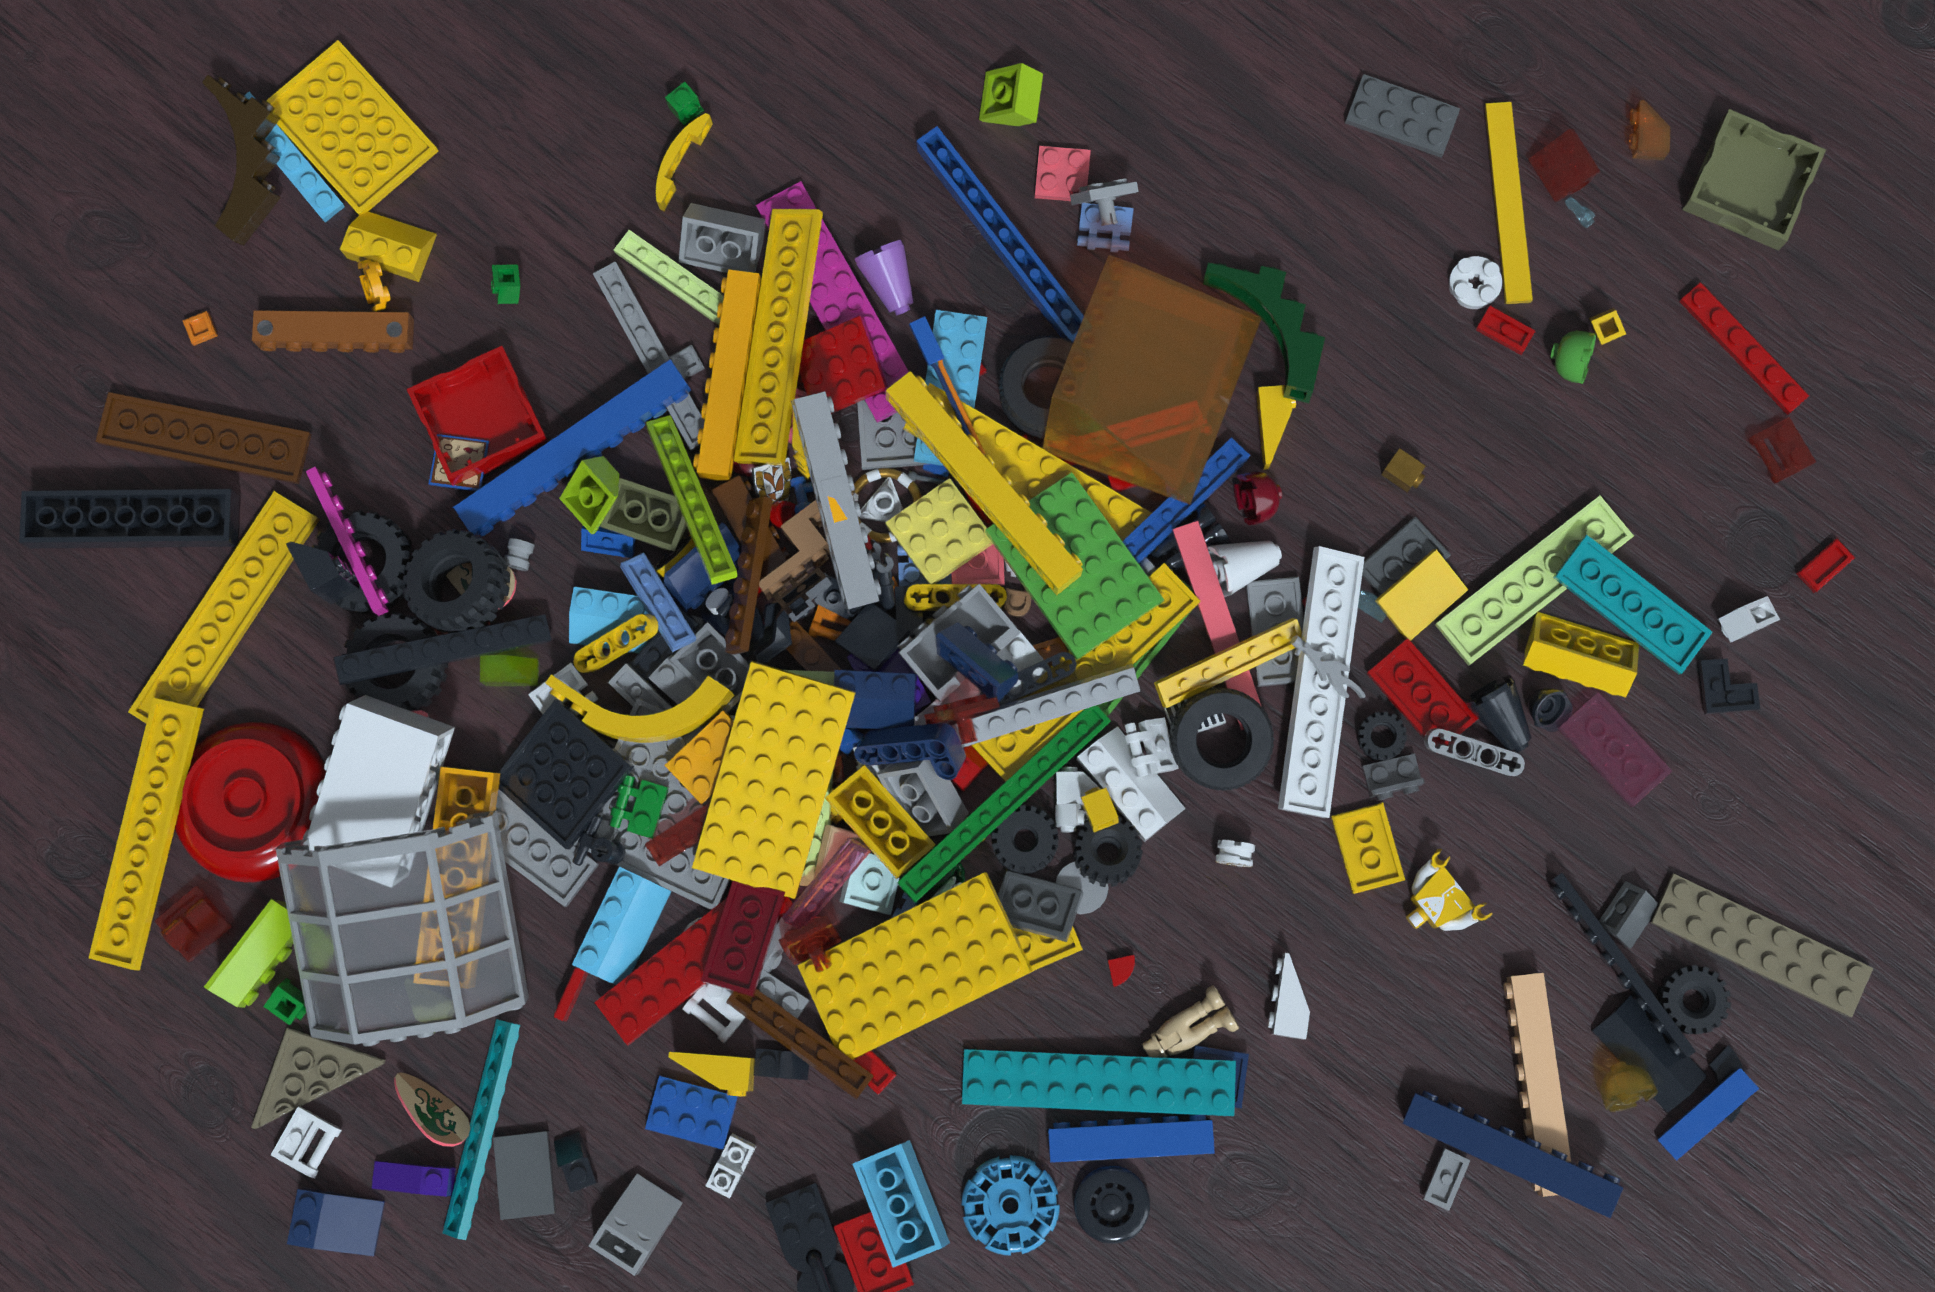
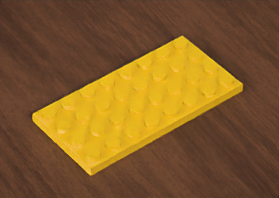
M751 662L692 868L753 887H769L785 892L784 896L796 898L856 692L758 662Z
M987 872L797 965L834 1047L852 1060L1033 972Z

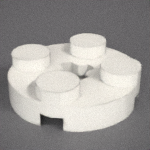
M1479 256L1461 259L1449 277L1448 284L1451 294L1465 308L1481 309L1486 307L1497 298L1501 291L1502 276L1499 272V266ZM1478 277L1479 281H1482V285L1474 289L1473 284L1468 282L1469 279Z

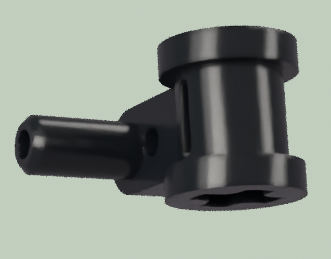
M595 815L586 831L582 832L578 840L580 843L572 860L574 864L578 866L583 864L589 848L593 858L599 862L618 864L624 859L626 850L622 842L595 837L603 820L602 816Z

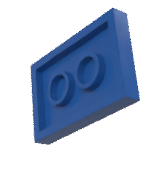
M659 1076L645 1129L724 1150L738 1096H730L717 1090Z

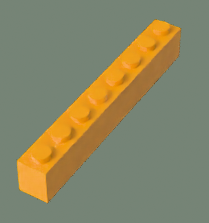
M728 269L727 278L723 277L721 293H724L723 303L719 302L717 318L721 319L719 328L715 327L713 342L717 343L715 353L712 352L709 362V367L713 368L712 377L707 378L705 392L709 396L708 402L703 403L701 417L705 419L704 428H700L698 432L697 442L701 444L700 454H695L693 465L700 478L730 481L732 477L761 286L759 273Z

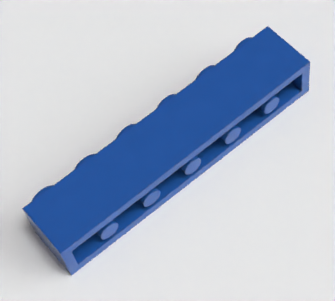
M1190 1115V1121H1179L1178 1116L1162 1117V1122L1152 1123L1151 1118H1136L1135 1124H1124V1119L1108 1120V1125L1097 1126V1121H1081V1127H1070V1122L1053 1123L1054 1128L1048 1129L1050 1163L1214 1154L1212 1120H1206V1115Z

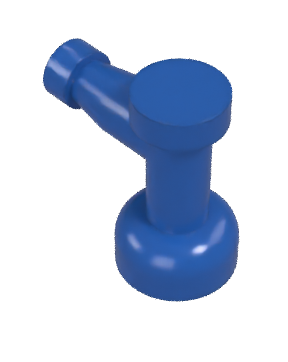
M796 477L790 480L798 502L794 508L795 515L812 503L808 502L806 493L814 492L812 482H806L805 477Z

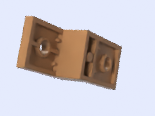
M816 500L781 525L785 537L797 553L759 582V588L768 601L775 592L779 595L786 592V587L790 585V580L794 579L798 583L808 575L807 571L812 567H820L829 560L828 544L815 528L816 526L819 528L823 526Z

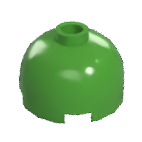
M1577 330L1564 335L1559 344L1554 343L1551 358L1555 359V369L1563 379L1574 383H1584L1589 369L1587 367L1590 357L1594 351L1596 341L1594 333Z

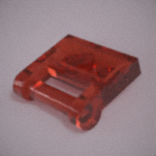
M1790 417L1748 439L1750 445L1755 446L1772 475L1771 480L1774 485L1816 463ZM1765 439H1769L1785 466V470L1782 471L1764 442Z

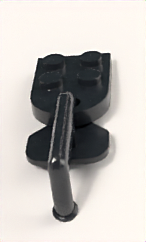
M817 1183L765 1203L786 1261L794 1269L802 1272L797 1283L798 1292H854V1281L848 1266L834 1260L838 1248L837 1237Z

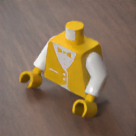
M1437 849L1432 859L1420 868L1416 874L1411 888L1414 894L1411 897V901L1417 908L1406 916L1408 922L1415 929L1428 921L1433 929L1440 927L1444 931L1463 930L1479 920L1483 921L1491 917L1492 913L1488 915L1481 913V907L1485 906L1486 902L1475 906L1444 867L1449 862L1450 856L1444 861L1440 860L1437 855L1442 849Z

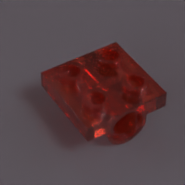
M1574 129L1567 130L1528 159L1555 202H1559L1569 194L1584 188L1592 181L1591 178L1601 172Z
M195 886L155 920V923L162 930L161 934L171 947L179 951L188 962H192L232 927L199 886Z

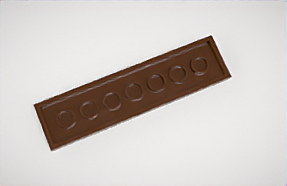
M108 392L95 442L101 445L299 484L312 434L306 431Z

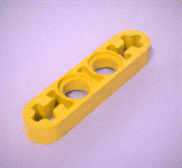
M915 584L906 591L904 603L907 608L913 611H937L943 605L949 608L960 599L957 594L965 587L970 585L974 588L978 584ZM980 584L989 596L993 592L995 597H1000L996 604L1001 608L1007 599L1005 589L996 584ZM941 591L947 593L949 602L945 604L938 602L936 593ZM914 592L917 593L918 597H927L928 593L931 592L930 603H928L929 598H921L920 602L916 603L915 598L911 597Z
M651 614L636 615L581 648L574 656L575 668L582 673L594 672L652 638L658 631L656 617ZM645 622H647V626H645V630H640V631H637V630H636V629H639V628L643 627V626L645 625ZM624 631H627L629 634V642L626 645L623 644L621 639ZM605 642L610 646L608 656H605L602 652V646ZM587 656H595V658L587 661V665L585 664Z

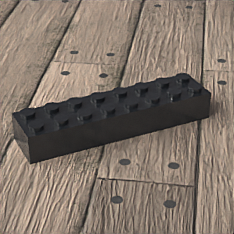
M231 489L22 491L19 543L30 549L237 547L240 495Z

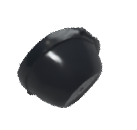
M1539 689L1531 695L1528 701V710L1534 725L1549 732L1560 730L1570 719L1573 712V706L1564 690Z

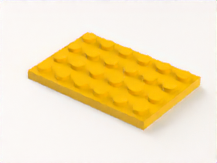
M339 40L266 100L276 108L273 112L281 118L277 125L358 215L372 209L438 152L436 146Z

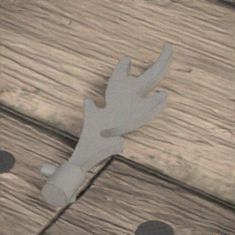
M1298 635L1291 639L1290 644L1296 648L1294 654L1299 656L1301 651H1303L1313 663L1321 681H1326L1327 675L1334 689L1343 698L1349 697V694L1343 688V684L1353 689L1360 698H1365L1364 692L1357 684L1341 675V671L1349 672V667L1337 661H1321V656H1325L1326 652L1311 649L1309 647L1310 644L1302 640Z

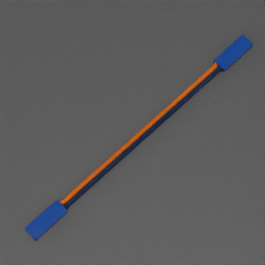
M926 317L910 323L909 327L927 365L934 368L955 415L962 425L964 433L966 435L970 434L975 438L979 445L978 449L985 455L986 453L943 365L944 355Z

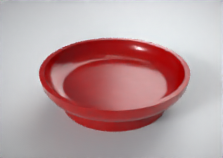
M247 722L235 724L206 737L194 748L189 772L183 786L182 801L175 825L176 833L183 847L207 871L228 880L261 882L280 877L275 848L283 842L302 840L305 832L310 829L312 822L309 820L310 812L313 806L317 805L319 799L317 789L320 782L325 779L327 772L324 770L325 764L313 746L300 735L285 727L271 723ZM291 864L292 870L298 867L299 865Z

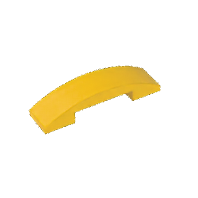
M705 113L689 123L668 148L662 160L656 183V201L660 210L665 211L676 191L671 178L691 142L701 146L713 123L710 115Z

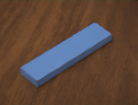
M643 552L622 562L620 568L647 612L656 617L658 630L671 651L674 652L695 642V634L645 553Z

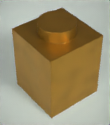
M1399 448L1383 471L1382 476L1408 493L1412 486L1417 489L1425 477L1422 471L1426 466Z

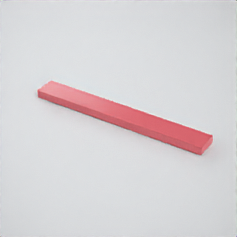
M1196 521L1175 528L1172 531L1193 593L1201 601L1198 607L1214 654L1239 643V639L1199 522ZM1249 670L1224 681L1226 688L1243 692L1261 705ZM1237 719L1240 730H1244L1243 725Z

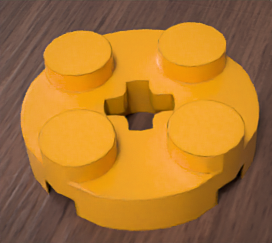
M370 259L358 262V269L363 268L364 275L359 276L368 304L374 303L373 312L384 310L387 302L390 301V294L386 286L382 287L380 280L382 270L379 262H372Z

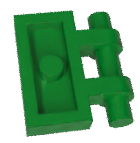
M627 775L617 789L619 795L615 807L611 809L610 815H612L609 826L620 828L622 819L629 820L628 832L653 839L669 787L642 779L638 789L632 787L635 777ZM629 796L637 797L632 812L625 810Z

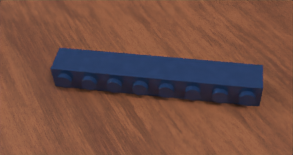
M1425 1090L1422 1094L1415 1093L1403 1121L1404 1125L1611 1219L1624 1188V1185L1619 1184L1620 1178L1607 1172L1601 1176L1593 1172L1594 1167L1580 1160H1578L1577 1164L1566 1160L1567 1154L1552 1148L1551 1152L1540 1148L1542 1143L1526 1136L1525 1141L1514 1136L1516 1131L1500 1125L1499 1129L1489 1125L1490 1120L1479 1114L1475 1113L1473 1117L1464 1114L1465 1108L1449 1102L1448 1105L1442 1104L1437 1101L1439 1097Z

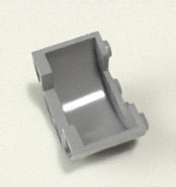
M980 584L974 588L970 585L965 587L957 594L960 599L949 608L943 605L932 614L935 619L927 625L923 622L913 631L916 635L914 638L908 636L897 646L900 649L898 653L939 702L948 697L966 679L937 654L936 635L940 631L959 622L963 627L967 625L972 628L978 636L977 639L983 644L986 642L991 644L997 652L1002 650L1021 633Z

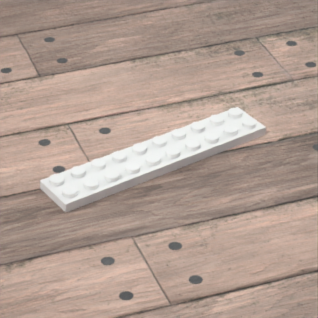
M1318 546L1314 547L1301 639L1308 642L1311 649L1326 652L1325 656H1321V661H1337L1350 668L1364 557ZM1301 651L1298 659L1278 809L1329 818L1345 698L1334 689L1327 675L1326 681L1320 680L1313 663ZM1341 671V675L1348 678L1349 672ZM1343 684L1345 691L1347 690V685Z

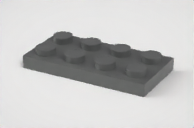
M1363 74L1345 124L1442 158L1460 108Z

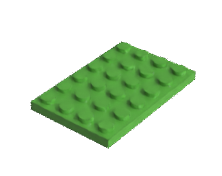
M1072 472L1029 500V508L1035 515L1039 513L1043 516L1048 524L1046 527L1052 534L1057 533L1065 543L1064 548L1070 554L1074 553L1083 564L1081 566L1083 568L1081 576L1057 596L995 524L985 529L986 535L1076 660H1079L1164 602V598Z

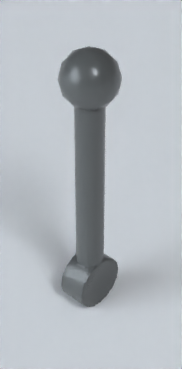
M914 471L908 473V477L914 481L920 480L935 484H942L946 481L917 475ZM952 481L959 490L961 488V485L958 483V481Z

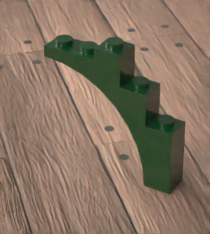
M1208 262L1203 284L1222 290L1242 301L1262 319L1278 343L1285 371L1283 397L1309 403L1316 381L1325 337L1319 336L1314 332L1300 331L1306 304L1299 303L1294 299L1286 300L1280 298L1286 272L1276 267L1261 266L1259 274H1255L1246 269L1238 270L1221 263L1213 264Z

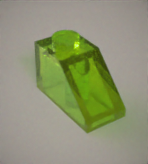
M510 655L480 656V682L485 686H538L539 659Z

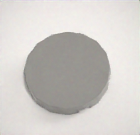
M1072 862L1063 867L1057 876L1056 883L1083 890L1077 914L1092 913L1106 900L1108 884H1106V887H1101L1100 882L1090 883V878L1088 876L1083 878L1080 874L1081 869H1077L1075 862Z

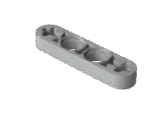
M1439 728L1430 729L1424 736L1426 748L1444 756L1508 776H1517L1524 769L1525 762L1520 754ZM1439 735L1440 739L1450 741L1449 747L1437 744L1435 748V742L1432 741L1433 736L1438 737ZM1460 741H1465L1468 744V751L1463 756L1456 753V745ZM1488 748L1492 751L1493 758L1489 763L1484 764L1480 759V754L1484 749ZM1500 758L1505 760H1512L1513 758L1516 767L1509 769L1508 765L1498 762Z

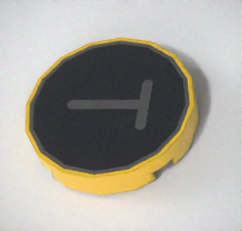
M691 535L684 538L676 552L669 551L655 567L657 574L664 577L668 570L696 547Z

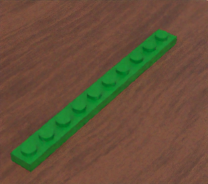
M1097 705L1084 709L901 878L897 884L916 903L1108 725L1111 720Z

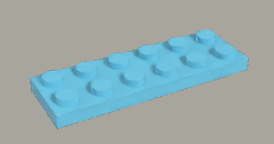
M936 310L933 334L945 358L943 365L960 401L975 408L987 317ZM932 366L927 367L925 381L927 386L931 383L944 391ZM917 438L914 462L944 466L925 443Z

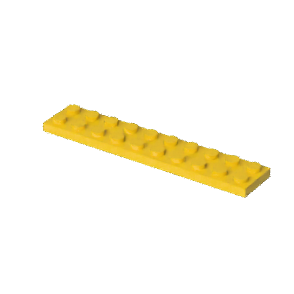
M772 209L734 461L740 464L785 466L793 414L791 401L795 399L823 216V212L819 209Z
M929 383L926 390L932 396L936 395L940 398L945 406L943 409L949 416L954 415L956 417L945 391ZM961 401L985 453L995 462V469L1001 475L1003 473L1006 474L1012 481V488L1018 495L1022 493L1028 501L1072 472L1122 541L1152 514ZM906 423L903 430L919 438L918 435L912 430V428Z
M274 491L128 713L147 723L153 698L193 707L198 706L294 560L286 544L291 541L304 545L319 522V518Z
M1163 563L1148 577L1164 598L1163 603L1079 660H1076V670L1072 675L1028 696L1129 664L1134 665L1201 601ZM1061 658L1058 666H1052L1050 668L1052 678L1058 676L1055 673L1056 670L1063 668L1065 672L1069 671V665L1072 664L1071 660L1066 661L1064 658ZM1045 672L1036 682L1044 683L1048 678V673ZM1083 710L971 746L1006 782Z
M158 698L152 699L89 959L131 970H140L182 801L183 786L189 772L204 711L202 708Z

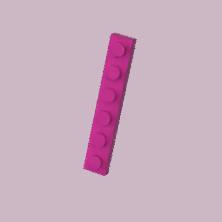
M316 467L307 470L306 473L372 611L378 616L388 612L385 605L389 602L383 589H378L374 582L377 579V575L372 566H367L363 559L366 556V552L359 541L355 542L352 533L355 532L354 527L348 518L344 519L341 513L344 507L337 495L333 496L329 488L333 486L330 477L326 472L322 473Z

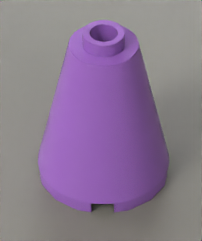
M901 240L888 243L879 249L871 250L855 258L857 267L889 313L895 311L897 316L911 310L909 305L913 304L905 248Z

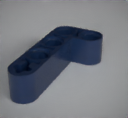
M946 723L869 730L863 735L854 751L857 761L869 766L930 760L936 774L945 780L954 779L966 759L965 751L955 729Z

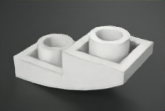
M732 1133L709 1177L706 1187L730 1199L757 1145Z

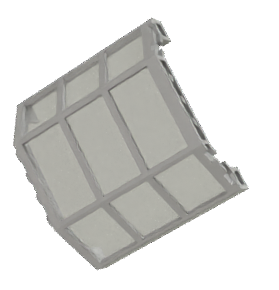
M496 810L469 814L465 820L456 822L457 825L450 827L448 831H445V827H440L427 831L328 846H315L314 851L310 850L309 839L283 842L275 848L311 1037L349 1044L363 1043V1046H372L378 1044L379 1040L390 1039V1042H399L407 1039V1036L417 1035L418 1038H425L434 1035V1032L438 1031L452 1034L461 1031V1028L501 1013L520 1009L526 1004L529 994Z

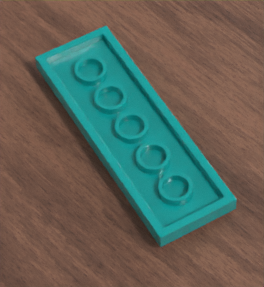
M1588 535L1583 536L1553 576L1560 584L1677 674L1684 672L1712 634V631Z

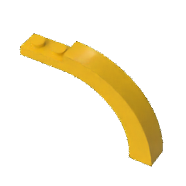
M550 675L545 683L552 688L549 692L551 695L562 702L565 698L573 703L572 709L582 716L585 715L582 722L587 726L609 737L637 743L667 741L693 732L713 719L734 697V694L728 688L707 676L701 686L690 697L675 707L652 715L629 716L601 708L553 675Z

